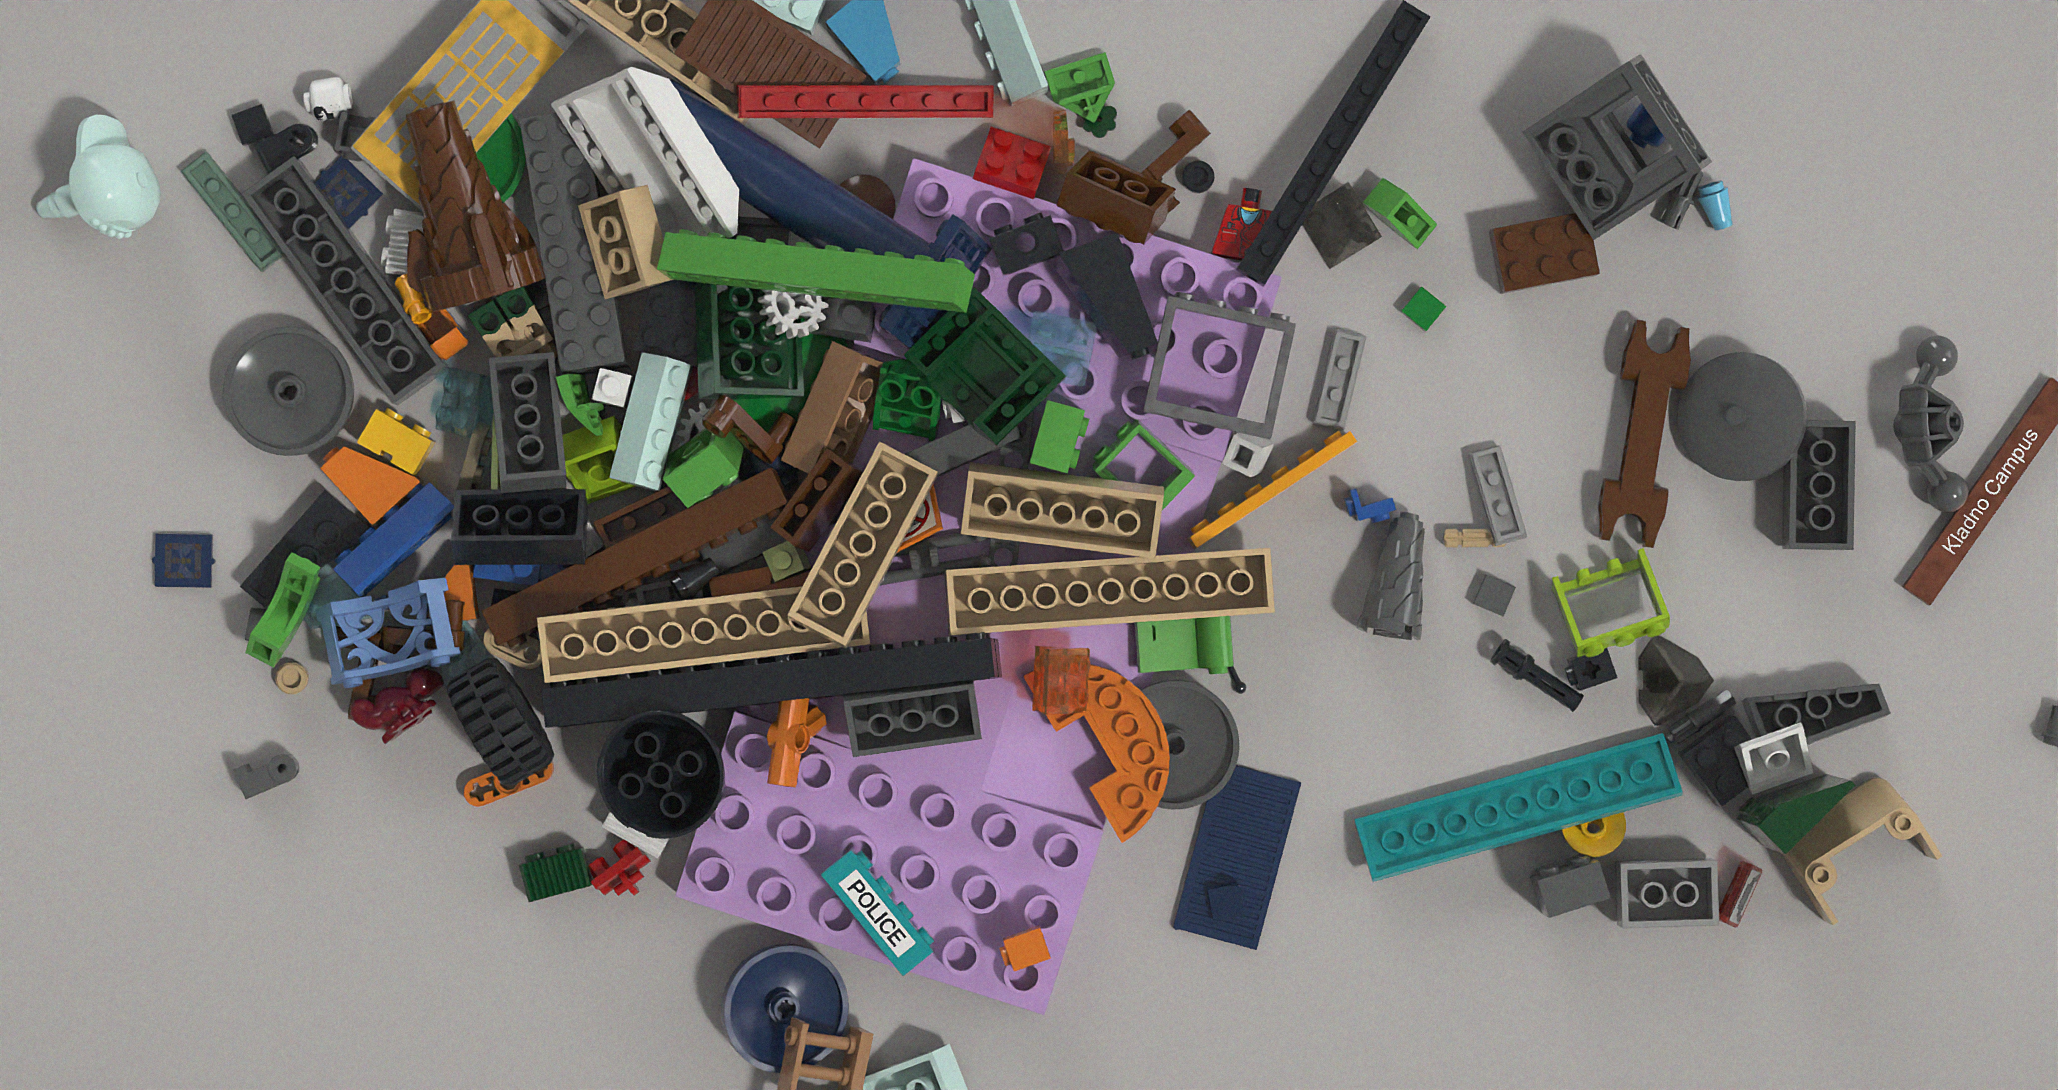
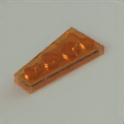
M1053 110V174H1066L1067 167L1073 166L1075 140L1074 138H1068L1066 110Z

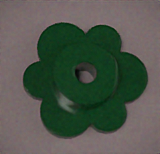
M1103 105L1095 123L1082 117L1085 121L1083 129L1086 132L1092 131L1093 136L1096 138L1105 137L1108 131H1113L1116 128V122L1114 121L1117 117L1116 109L1112 106L1105 107Z

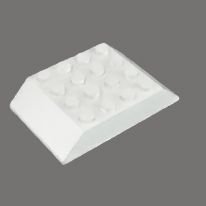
M629 67L551 103L608 194L648 185L663 240L665 232L678 233L680 229L696 232L698 236H707L709 232L719 233L726 236L727 239L737 234L739 188L669 78Z

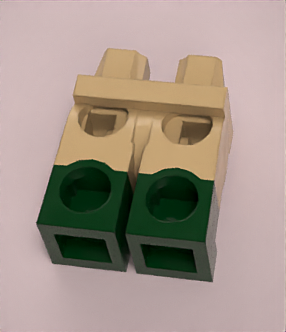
M525 286L505 292L496 298L512 323L511 326L494 299L468 315L495 357L526 355L534 351L536 354L554 352V359L558 357L556 347L552 342L554 336L529 296Z

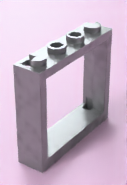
M1176 292L1175 297L1168 296L1143 412L1271 439L1296 323L1289 322L1290 316L1271 312L1270 318L1257 315L1258 309L1239 306L1238 311L1227 309L1226 302L1207 299L1206 304L1195 302V296L1187 293ZM1176 309L1283 332L1264 423L1156 400Z

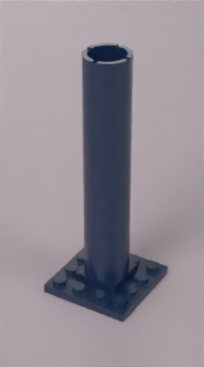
M669 78L690 113L696 119L697 124L709 143L714 147L723 165L731 174L732 179L739 188V199L816 248L824 249L826 245H833L843 248L845 252H854L856 248H861L874 252V255L884 256L885 252H895L909 259H914L915 255H924L933 258L937 262H945L946 258H953L963 261L965 263L964 266L974 274H976L992 248L969 225L954 214H952L949 220L946 219L941 223L936 232L937 239L934 243H929L679 82ZM889 304L882 313L881 319L883 321L880 326L910 349L948 311Z

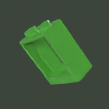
M1136 419L1132 423L1127 421L1115 434L1118 438L1109 447L1107 445L1101 447L1094 455L1093 469L1103 479L1121 481L1106 466L1139 433L1176 468L1160 485L1164 487L1163 510L1195 477L1194 472L1143 423Z

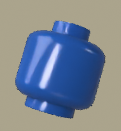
M1641 102L1626 122L1628 129L1632 132L1629 139L1643 149L1647 144L1652 147H1659L1664 142L1665 137Z

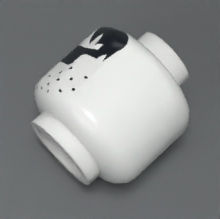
M339 77L314 80L310 84L309 92L304 93L306 111H313L318 121L340 119L341 111L348 112V109H353L349 83L344 84L343 80Z

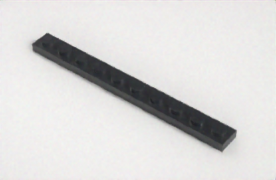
M1405 0L1402 1L1236 269L1238 272L1264 287L1430 19L1429 15Z

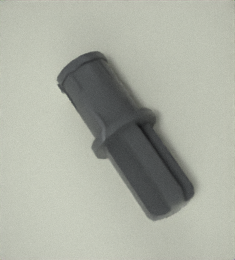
M1702 171L1679 184L1675 192L1671 191L1670 195L1672 197L1660 219L1661 223L1679 230L1690 204H1694L1692 197L1703 177Z

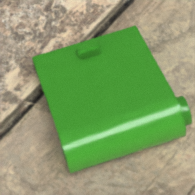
M1231 616L1135 622L1138 673L1208 668L1209 674L1228 673V667L1234 666Z

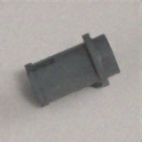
M2052 705L2046 733L2042 732L2041 736H2044L2043 743L2058 747V706Z

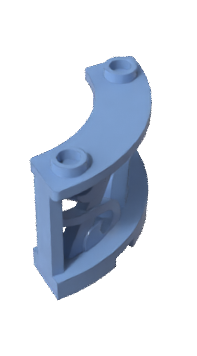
M446 578L419 580L388 591L389 596L383 595L380 598L374 599V601H372L370 595L330 602L316 609L317 621L322 624L332 678H330L331 684L343 683L344 688L358 687L363 685L362 680L400 673L430 664L431 667L448 665L451 663V657L461 654L459 647L454 646L444 598V592L449 590ZM411 605L412 612L409 615L417 616L416 619L404 617L403 610L406 606ZM389 609L398 622L414 627L407 642L396 654L382 650L367 639L380 630L384 621V611ZM364 616H371L373 624L367 630L360 632L358 629L367 627L362 624V618ZM334 620H337L348 638L338 641ZM426 626L433 627L434 635L424 632ZM429 639H435L436 649L429 650L427 648ZM355 644L359 648L353 649L348 654L347 659L351 660L354 657H359L361 665L355 669L344 670L340 649ZM416 649L421 654L410 658ZM374 658L381 662L387 663L385 665L372 667L374 664Z

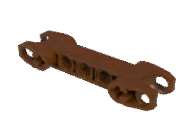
M1635 320L1630 338L1623 351L1620 369V380L1634 382L1619 479L1604 478L1601 485L1598 502L1599 539L1610 541L1617 520L1624 514H1631L1641 522L1642 547L1654 548L1659 529L1666 515L1669 493L1668 488L1654 486L1670 388L1684 390L1688 380L1691 363L1689 346L1690 328H1678L1671 349L1666 353L1659 354L1652 351L1647 345L1646 321Z

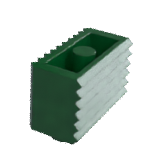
M571 843L557 847V854L545 857L543 851L524 856L526 862L521 863L519 869L528 902L591 886L592 877L584 847L576 849L575 844Z

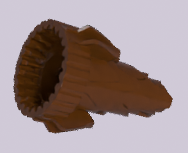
M455 100L435 104L406 114L409 135L419 164L414 166L420 185L418 195L424 215L422 220L423 232L419 229L408 232L407 280L409 287L422 294L425 307L429 308L431 312L448 309L502 294L544 279L545 275L535 241L528 229L506 203H502L495 185L490 183L483 163L477 158L469 129L463 130Z

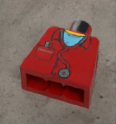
M1243 188L1241 205H1227L1211 251L1212 255L1235 260H1242L1272 212L1271 210L1259 209L1262 195L1261 190Z

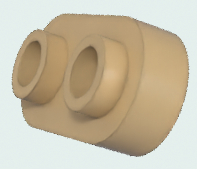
M490 628L485 632L484 645L491 654L526 670L535 669L542 665L540 641L528 635L526 636V643L509 649V646L497 645ZM528 647H532L536 651V656L532 660L527 659L524 654Z

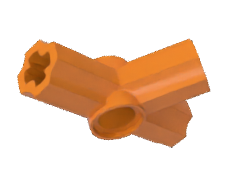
M809 698L779 701L777 719L770 725L767 733V742L770 749H772L767 784L796 788L801 753L807 750L810 739L827 724L826 716L819 710L818 706L808 705Z

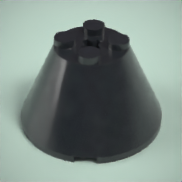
M648 710L628 717L618 724L607 736L601 754L598 757L597 781L606 806L624 826L644 833L647 837L670 839L693 832L712 816L723 794L725 770L721 753L715 741L700 724L677 712Z

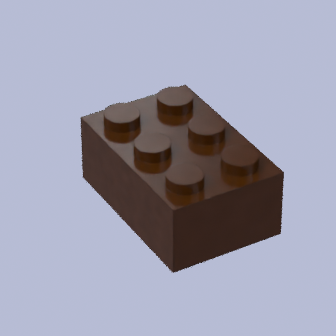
M1089 150L1067 172L1056 206L1064 209L1071 216L1082 217L1094 222L1100 229L1112 230L1123 235L1130 242L1144 245L1165 222L1176 188Z
M1576 213L1493 228L1489 231L1500 294L1594 277L1600 274L1594 240Z

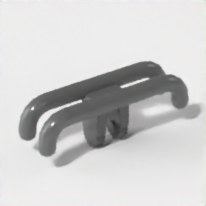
M960 532L925 538L895 555V557L910 555L912 567L887 571L879 586L944 575L945 570L988 567L991 559L987 555L939 562L937 551L938 549L982 542L986 537L964 535Z

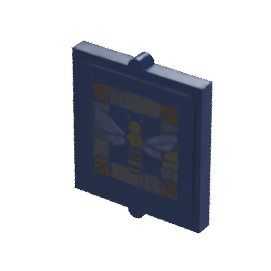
M342 156L327 171L323 170L321 172L322 176L317 181L349 228L362 216H367L368 210L383 195L349 160L343 159Z
M156 534L155 557L152 558V562L155 563V587L212 588V565L216 562L213 558V535Z

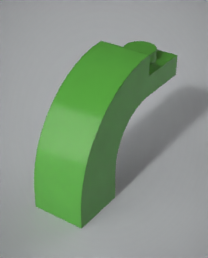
M291 552L285 561L275 595L261 620L250 634L246 654L273 668L292 641L310 607L321 579L318 577L320 566L312 563L309 559L302 558Z

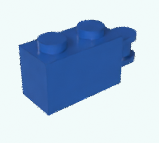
M475 565L473 577L532 586L567 569L565 565Z

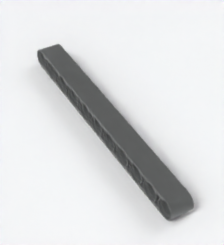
M967 425L907 452L905 455L937 471V477L1013 444L1021 440L1023 436L1017 425L996 446L976 432L970 425ZM849 498L846 500L844 505L841 507V509L838 511V513L828 526L838 521ZM767 517L757 522V529L745 535H740L737 532L727 537L729 542L719 548L711 550L709 546L698 551L700 554L698 560L700 562L710 557L719 570L718 575L763 556L762 552L787 540L770 528L775 520L769 521Z

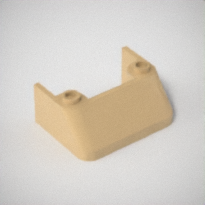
M1868 779L1849 791L1786 855L1782 854L1823 921L1834 925L1838 923L1837 918L1822 896L1824 892L1834 886L1837 880V871L1830 858L1882 825L1896 839L1907 840L1914 836L1927 857L1936 860L1942 857V854L1916 813L1894 787L1884 779Z

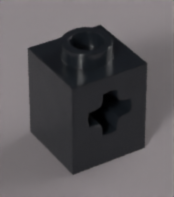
M1605 648L1601 654L1594 657L1583 655L1567 659L1569 667L1564 668L1570 686L1576 685L1577 690L1581 691L1618 678L1608 648ZM1587 661L1591 665H1596V670L1592 671L1593 677L1591 678L1589 675L1582 674V670L1586 668L1585 662Z

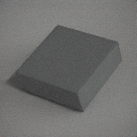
M1485 575L1473 604L1504 617L1516 587Z

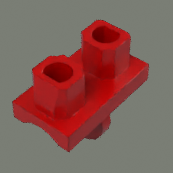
M623 839L613 848L620 859L619 861L610 866L604 857H600L588 866L594 878L591 881L592 885L596 890L599 889L603 895L614 890L619 896L627 889L634 896L640 891L636 883L644 878L640 869L651 862L645 852Z

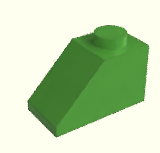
M1385 178L1381 179L1363 201L1383 223L1417 250L1437 226V223L1407 192Z

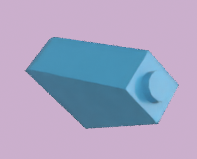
M851 0L826 21L827 27L875 84L881 80L886 84L899 73L897 67L900 65V59L883 0Z

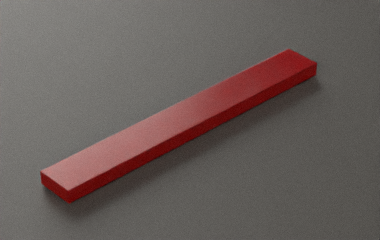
M737 85V118H993L994 85Z

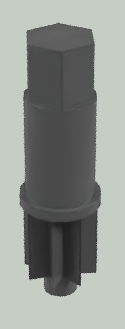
M1725 690L1691 713H1686L1683 718L1668 727L1670 733L1665 735L1666 739L1670 744L1675 740L1680 744L1696 732H1700L1701 728L1736 704L1734 697L1728 690Z

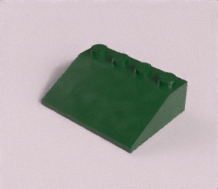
M695 282L699 399H717L719 395H725L732 400L804 396L802 337L799 338L797 335L788 339L786 331L779 335L775 334L777 327L775 324L766 326L769 316L760 315V311L765 308V304L758 302L759 297L766 295L761 289ZM796 319L793 323H801V319Z
M1825 774L1758 796L1756 799L1753 797L1749 798L1739 808L1741 814L1736 819L1762 846L1786 855L1855 784L1851 780Z

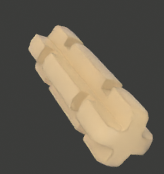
M1447 529L1443 534L1445 547H1457L1458 545H1462V547H1488L1489 545H1492V547H1504L1506 545L1495 546L1492 534L1488 529H1462L1461 532H1458V529Z

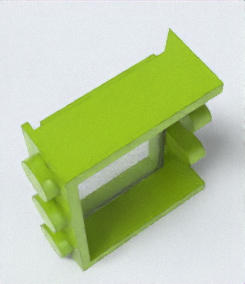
M1644 548L1637 550V559L1621 564L1619 558L1611 559L1607 562V569L1590 574L1589 569L1584 568L1576 572V579L1560 583L1558 576L1552 577V592L1556 597L1577 657L1583 655L1594 657L1601 654L1605 648L1614 645L1624 647L1632 644L1636 638L1645 635L1655 637L1664 633L1666 628H1669L1670 615Z

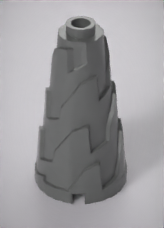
M1400 512V517L1394 518L1393 522L1391 521L1384 550L1379 558L1374 577L1367 592L1362 615L1358 619L1357 629L1367 633L1368 627L1374 628V635L1395 639L1412 640V637L1416 640L1421 639L1423 608L1422 555L1425 528H1423V522L1419 521V515Z

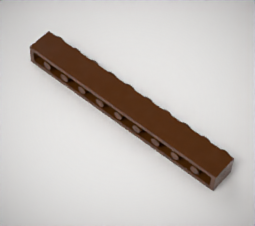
M769 468L587 558L585 564H575L482 610V613L497 645L509 646V649L516 648L527 642L526 636L536 631L539 635L537 617L584 612L583 608L595 603L596 607L606 604L614 599L612 594L621 589H624V592L632 591L642 585V579L650 575L653 578L660 577L670 572V565L680 560L682 564L697 559L700 557L698 551L709 546L711 550L719 548L729 542L727 537L737 532L740 535H745L757 529V522L767 517L769 521L777 519L790 501V498L777 471Z

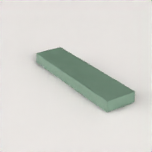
M207 151L181 171L261 272L267 270L285 255L249 203Z

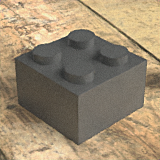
M1579 854L1566 859L1568 864L1560 867L1552 863L1536 868L1537 874L1530 876L1541 913L1551 918L1611 899L1598 860Z

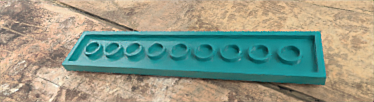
M1664 733L1357 818L1354 819V823L1372 882H1376L1683 795V790Z

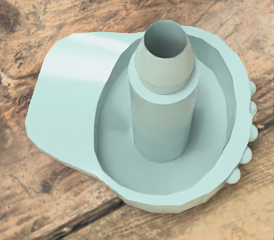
M96 114L83 119L78 127L76 157L70 169L69 184L59 187L56 192L49 194L39 201L36 205V210L41 218H61L63 216L71 218L80 215L87 224L99 230L102 234L109 237L115 236L117 239L129 238L132 231L142 227L154 217L160 203V184L146 156L129 146L123 124L112 117Z

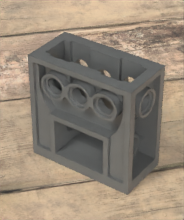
M1641 54L1629 60L1522 132L1593 240L1689 179L1712 162ZM1635 96H1638L1672 148L1671 151L1648 166L1612 113ZM1566 134L1573 137L1574 145L1568 142ZM1584 161L1591 165L1592 172L1585 168ZM1602 188L1609 192L1610 199L1603 195Z

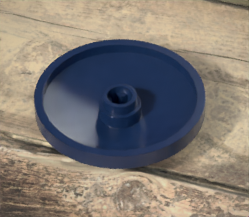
M776 944L762 948L748 956L738 965L725 986L721 1002V1020L724 1032L734 1050L747 1062L762 1070L780 1073L786 1047L784 1035L786 1028L790 1026L791 1018H798L808 1023V1032L842 1036L849 1010L847 989L836 967L823 955L808 947L797 944ZM805 1044L802 1064H817L833 1048Z

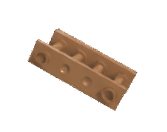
M791 1018L790 1026L786 1028L784 1035L786 1047L777 1090H796L799 1076L836 1081L838 1083L837 1090H863L874 1033L850 1026L849 1033L845 1037L808 1032V1023L798 1018ZM805 1044L843 1050L842 1066L837 1069L802 1064Z

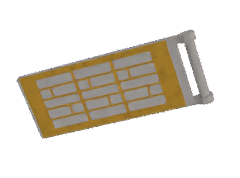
M479 0L351 145V150L422 211L418 195L420 185L414 166L419 164L409 135L406 114L435 104L455 100L463 130L469 129L477 153L588 27L589 24L581 18L579 20L558 0H538L571 29L564 36L524 0Z

